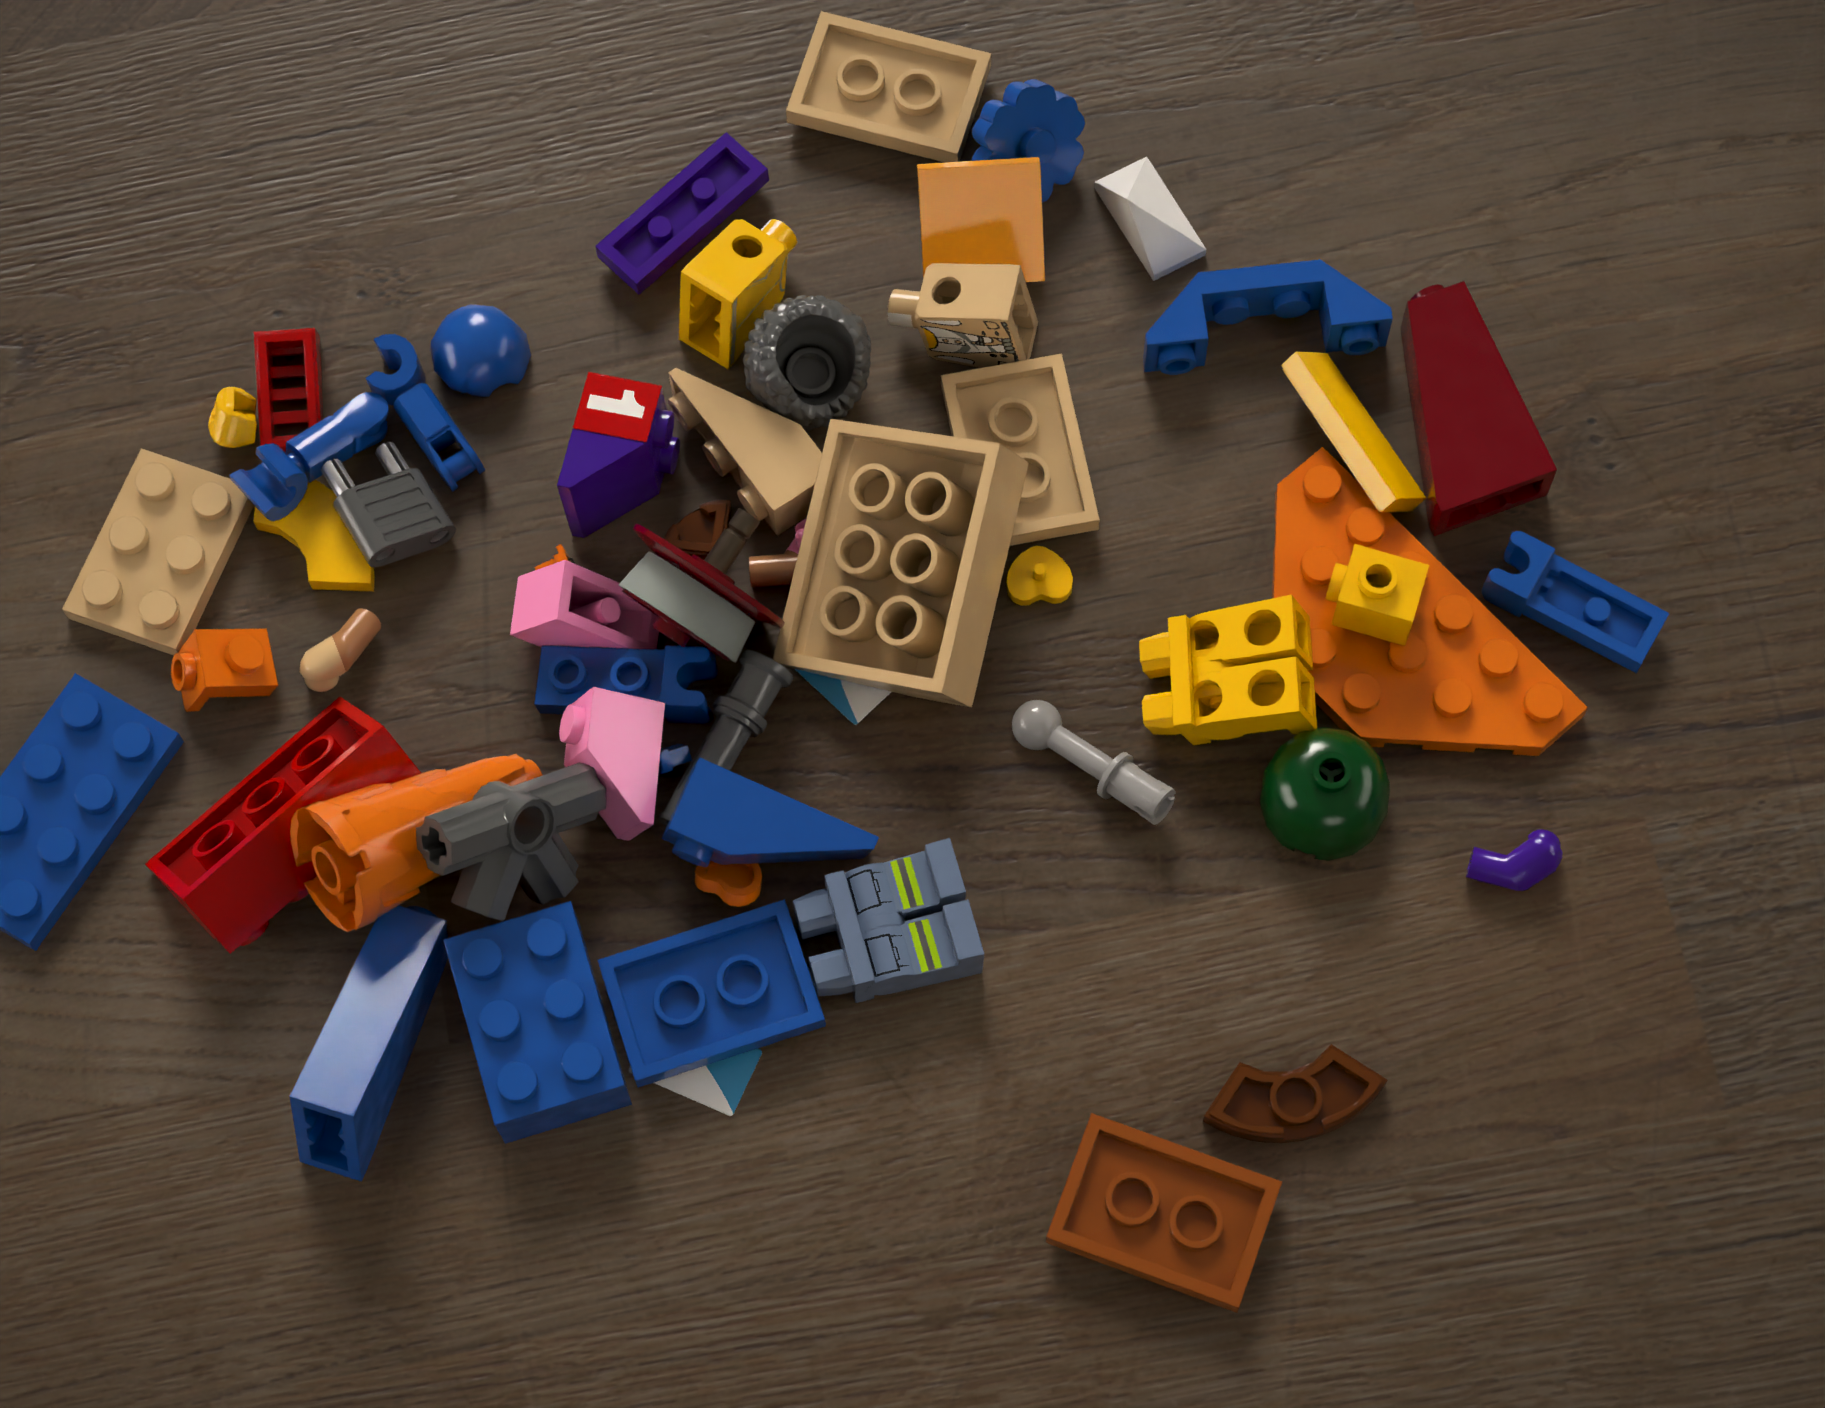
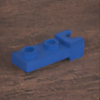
M1522 531L1512 532L1503 558L1506 563L1519 570L1520 574H1511L1499 568L1492 569L1481 590L1483 598L1517 617L1523 614L1637 674L1669 613L1554 554L1555 548Z
M667 645L665 650L542 646L534 705L540 714H563L568 705L575 702L592 687H598L665 703L664 718L666 717L668 722L704 724L713 719V713L708 707L705 695L700 691L686 689L696 680H711L715 678L718 674V666L714 654L709 649L699 646H685L683 648L682 646Z

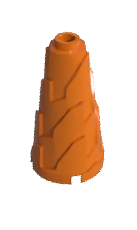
M517 754L492 757L447 771L445 769L427 771L392 784H373L323 802L318 801L302 807L295 812L291 820L292 850L297 867L312 861L318 876L304 882V885L321 912L335 926L346 932L361 929L371 924L376 918L421 893L418 887L440 876L428 869L426 860L417 849L416 827L422 826L426 816L471 801L478 790L489 782L501 781L514 786L543 776L542 772L535 762L530 759L525 760Z

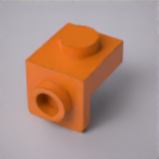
M267 628L195 629L178 653L174 655L171 664L172 683L174 688L182 693L186 712L200 711L210 697L270 696L278 686Z

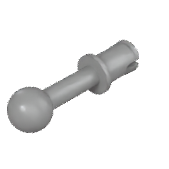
M1031 700L1022 704L1014 713L1012 731L1014 737L1022 746L1030 750L1050 748L1099 780L1097 794L1103 799L1114 797L1153 825L1160 823L1172 808L1175 800L1173 796L1176 794L1172 787L1141 770L1133 763V756L1127 752H1122L1112 759L1064 728L1059 711L1049 702Z

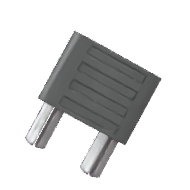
M393 442L381 444L375 452L388 476L355 486L339 459L329 460L322 466L321 472L337 496L333 502V507L371 567L384 566L437 548L448 542L456 533L455 526L421 471L417 468L410 469Z

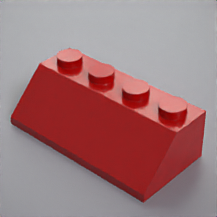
M339 696L146 862L145 865L198 923L231 954L239 946L248 945L258 939L267 929L269 920L289 902L293 903L307 896L309 892L304 882L318 877L312 861L297 867L295 862L290 828L291 820L298 809L373 784H392L421 774V772L381 723Z

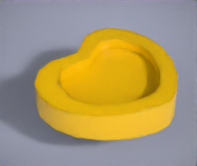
M1033 546L1022 552L1012 563L1007 574L1006 589L1010 599L1021 606L1031 605L1039 600L1058 604L1067 600L1072 593L1073 576L1069 566L1058 554L1043 546Z

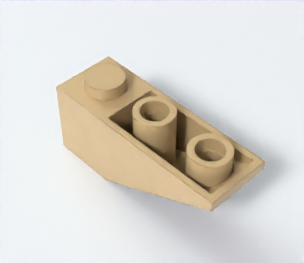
M678 368L668 372L673 397L668 399L671 411L674 412L675 418L686 431L695 427L706 443L702 445V448L715 471L722 477L730 473L741 489L737 491V495L747 513L759 521L765 519L777 536L806 518L822 452L803 427L788 418Z

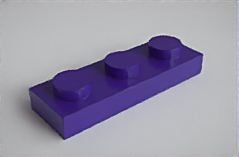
M727 132L724 133L595 246L598 258L640 295L769 181L768 169Z

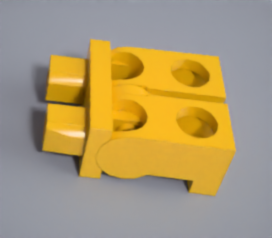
M1292 595L1208 611L1188 618L1187 615L1169 617L1168 632L1139 641L1140 663L1143 672L1150 679L1171 676L1170 692L1145 695L1142 700L1143 723L1153 735L1182 734L1192 745L1211 743V740H1229L1251 733L1288 729L1292 734H1298L1317 729L1314 677L1309 672V670H1313L1310 616Z

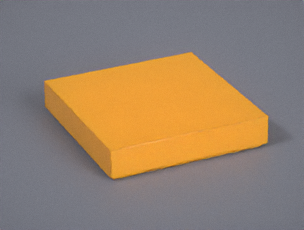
M1039 157L917 164L923 278L926 268L932 263L1021 265L1026 282L1045 281L1041 166Z

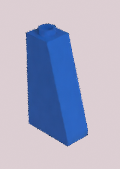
M398 905L376 919L289 1096L300 1162L362 1182L448 959L443 941L448 938L447 921L438 918L431 911L418 906L405 908Z

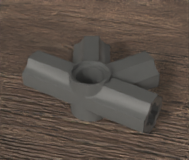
M577 763L514 786L501 781L489 782L478 790L471 801L426 816L422 826L416 827L417 849L426 860L428 869L434 873L443 876L463 868L451 900L452 903L484 916L504 921L518 883L529 899L542 905L552 899L565 898L579 881L576 878V871L579 865L558 833L595 820L598 813L606 809V788L597 778L595 769L584 763Z

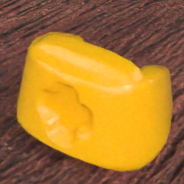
M226 387L219 391L208 422L209 432L215 443L229 448L255 443L257 425L256 398L237 387Z

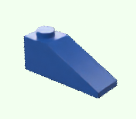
M699 758L692 768L662 836L663 840L674 844L673 854L687 862L702 867H708L710 860L720 865L864 859L875 848L879 838L703 758Z

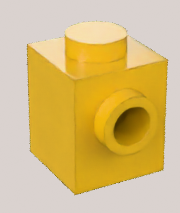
M1354 544L1348 566L1335 563L1325 597L1326 600L1337 603L1331 625L1405 646L1429 565Z

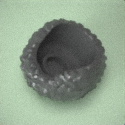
M800 295L795 299L786 298L783 300V303L775 304L772 310H765L763 318H757L754 322L755 329L748 333L749 340L744 344L746 353L743 363L745 365L746 388L758 401L762 402L766 409L800 424L808 431L814 428L829 427L830 419L846 417L848 410L852 409L854 403L861 399L862 391L868 385L867 379L869 378L871 364V339L867 334V327L863 319L859 315L852 313L848 307H845L837 300L826 299L822 295L815 297L812 295L808 297Z

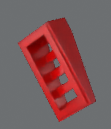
M315 328L253 332L260 446L274 443L279 445L286 453V442L297 435L275 436L274 425L308 422V427L310 428L323 420L320 335ZM304 355V365L273 367V357ZM302 377L306 379V387L274 389L273 379ZM307 400V410L274 412V402Z

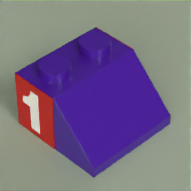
M588 372L557 483L572 536L585 538L657 496L661 489L664 474L674 473L679 458L680 439L673 437L675 415L673 411L667 410L661 385Z

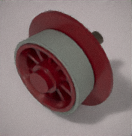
M738 508L728 523L729 528L724 529L705 560L694 554L692 556L688 555L639 524H635L633 527L634 532L655 553L648 551L620 582L619 586L623 588V593L658 616V619L652 626L683 648L691 638L728 662L731 660L736 663L755 623L751 617L782 628L785 624L780 617L734 585L735 581L725 575L745 546V539L751 537L760 523L759 520L746 511Z

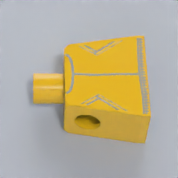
M743 219L734 220L681 271L680 341L726 369H729L745 349L744 344L749 340L748 333L755 329L754 322L757 318H763L765 310H772L775 304L780 303L785 294L787 257L797 244L796 235L789 226L779 220L771 219L760 230Z

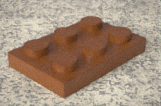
M1091 1113L1048 1230L1046 1243L1237 1313L1282 1181Z

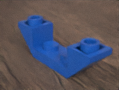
M1320 259L1198 272L1145 334L1144 372L1161 371L1168 375H1178L1189 372L1195 367L1205 366L1209 339L1206 321L1230 325L1242 322L1248 317L1271 314L1281 318H1294L1307 313L1309 310L1319 311L1326 353L1343 351L1348 355L1366 354L1378 347L1386 346L1393 320L1391 307Z

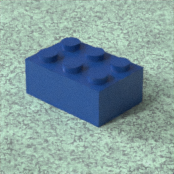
M571 901L443 940L494 1125L505 1144L632 1105L581 927Z

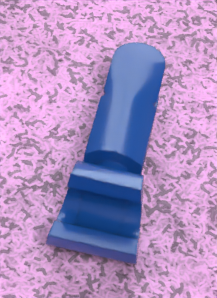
M383 334L374 338L375 344L387 367L398 371L393 374L375 371L365 379L373 393L380 394L385 398L388 405H393V409L452 492L457 490L459 487L456 482L475 470L479 475L485 472L482 462L432 389L425 383L426 375L413 345L406 338L396 334ZM456 442L461 450L442 462L437 453Z
M365 392L359 394L333 415L324 418L287 441L286 453L279 445L274 443L257 447L255 454L262 463L248 471L244 469L229 474L230 479L268 520H280L291 513L300 503L307 490L308 482L310 483L323 475L321 469L327 461L339 459L343 463L351 458L353 454L359 453L385 438L387 434L386 418L389 412L388 403L384 397L377 393Z

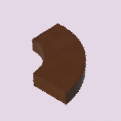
M1332 1044L1314 1062L1292 1071H1262L1239 1062L1204 1115L1203 1122L1222 1132L1250 1141L1265 1143L1304 1141L1332 1132L1353 1120L1377 1098L1388 1080Z

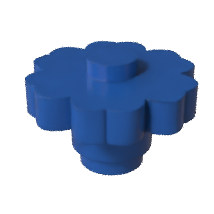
M1030 79L1024 83L1019 81L1012 82L1005 89L1003 101L990 100L984 104L980 118L972 129L973 138L980 147L974 153L971 161L1039 157L1042 202H1045L1051 196L1054 183L1065 185L1072 180L1076 167L1083 158V147L1076 138L1084 129L1085 119L1078 111L1075 99L1060 91H1055L1051 85L1037 79Z

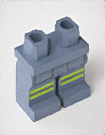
M950 838L926 844L925 851L884 863L863 865L846 873L842 870L825 875L824 889L810 892L793 900L794 915L802 940L835 931L840 947L839 950L808 957L817 997L842 995L852 992L855 1003L874 999V995L897 993L982 973L984 951L969 900H965L966 890Z

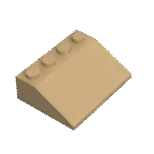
M830 419L782 619L785 624L780 628L773 660L782 666L916 698L972 708L1029 462L1001 443Z

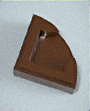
M716 500L699 505L700 509L686 515L676 525L673 524L668 529L664 539L688 555L692 556L694 554L705 560L724 529L729 528L728 523L731 520L732 513L731 500Z

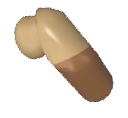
M363 608L357 609L338 632L305 652L299 668L300 674L303 676L305 684L309 689L316 692H326L337 685L339 676L350 669L381 630V622L374 613Z

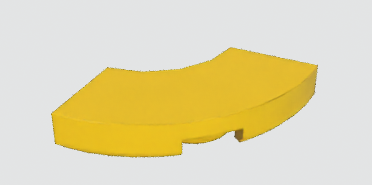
M317 480L308 482L307 490L297 507L287 516L276 521L268 520L255 506L253 522L257 530L281 535L300 549L306 559L308 582L312 589L374 592V567L367 563L333 507V502L337 496L331 489Z

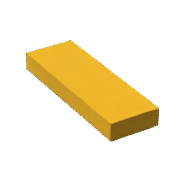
M1296 351L1281 365L1283 372L1378 512L1413 511L1426 499V496L1328 353Z

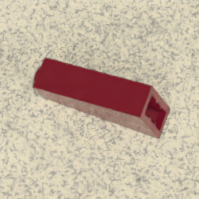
M1462 281L1445 288L1443 285L1437 284L1420 290L1411 300L1407 301L1400 331L1423 493L1426 496L1424 502L1427 523L1432 536H1436L1547 496L1557 469L1465 282Z

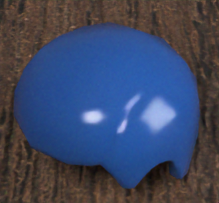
M477 304L460 307L448 314L441 322L430 345L434 371L451 390L480 397H489L501 385L507 383L518 384L525 375L531 357L527 334L501 309Z

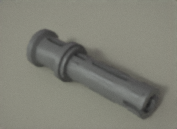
M747 649L743 651L739 658L742 664L739 673L725 696H718L713 704V714L716 717L713 725L664 811L658 816V820L663 825H668L691 770L699 758H703L731 771L749 737L755 738L758 734L764 732L768 725L764 717L780 689L789 687L794 679L793 675L781 664L756 651Z

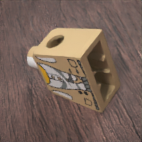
M932 263L925 270L920 292L894 289L890 295L888 305L889 324L891 326L919 329L928 356L936 360L984 368L1030 359L1038 320L1021 265Z

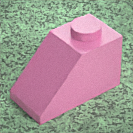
M563 560L518 576L510 635L541 648L542 646L657 649L659 631L652 626L658 619V616L623 593V588L619 586V582Z
M592 687L575 702L568 705L563 713L559 737L561 742L566 743L564 766L568 767L577 763H584L595 769L597 778L606 788V809L601 810L599 814L617 839L630 841L654 825L665 703Z

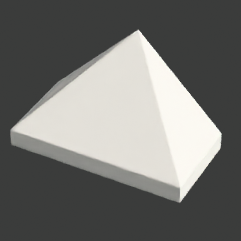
M1147 157L1095 181V190L1153 281L1206 255L1207 249Z

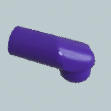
M1539 829L1530 833L1527 841L1507 855L1473 847L1466 878L1515 891L1528 890L1556 871L1562 860L1561 843L1553 832Z

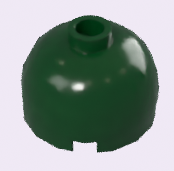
M1321 727L1315 730L1300 732L1279 747L1264 771L1259 803L1266 826L1281 845L1293 852L1296 848L1303 853L1315 855L1314 859L1330 861L1354 855L1373 841L1388 813L1390 782L1383 760L1367 741L1347 730Z

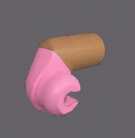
M806 519L796 525L795 539L783 554L749 557L751 587L791 585Z

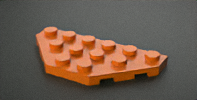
M1321 447L1277 484L1275 493L1272 598L1292 595L1310 616L1313 670H1309V672L1314 677L1315 703L1341 730H1347L1367 741L1371 747H1384L1385 743L1422 745V750L1474 752L1476 748L1513 750V755L1539 756L1584 717L1588 707L1390 512H1378L1359 482L1325 448ZM1354 544L1429 565L1405 646L1331 625L1337 603L1326 600L1325 597L1335 563L1348 566Z

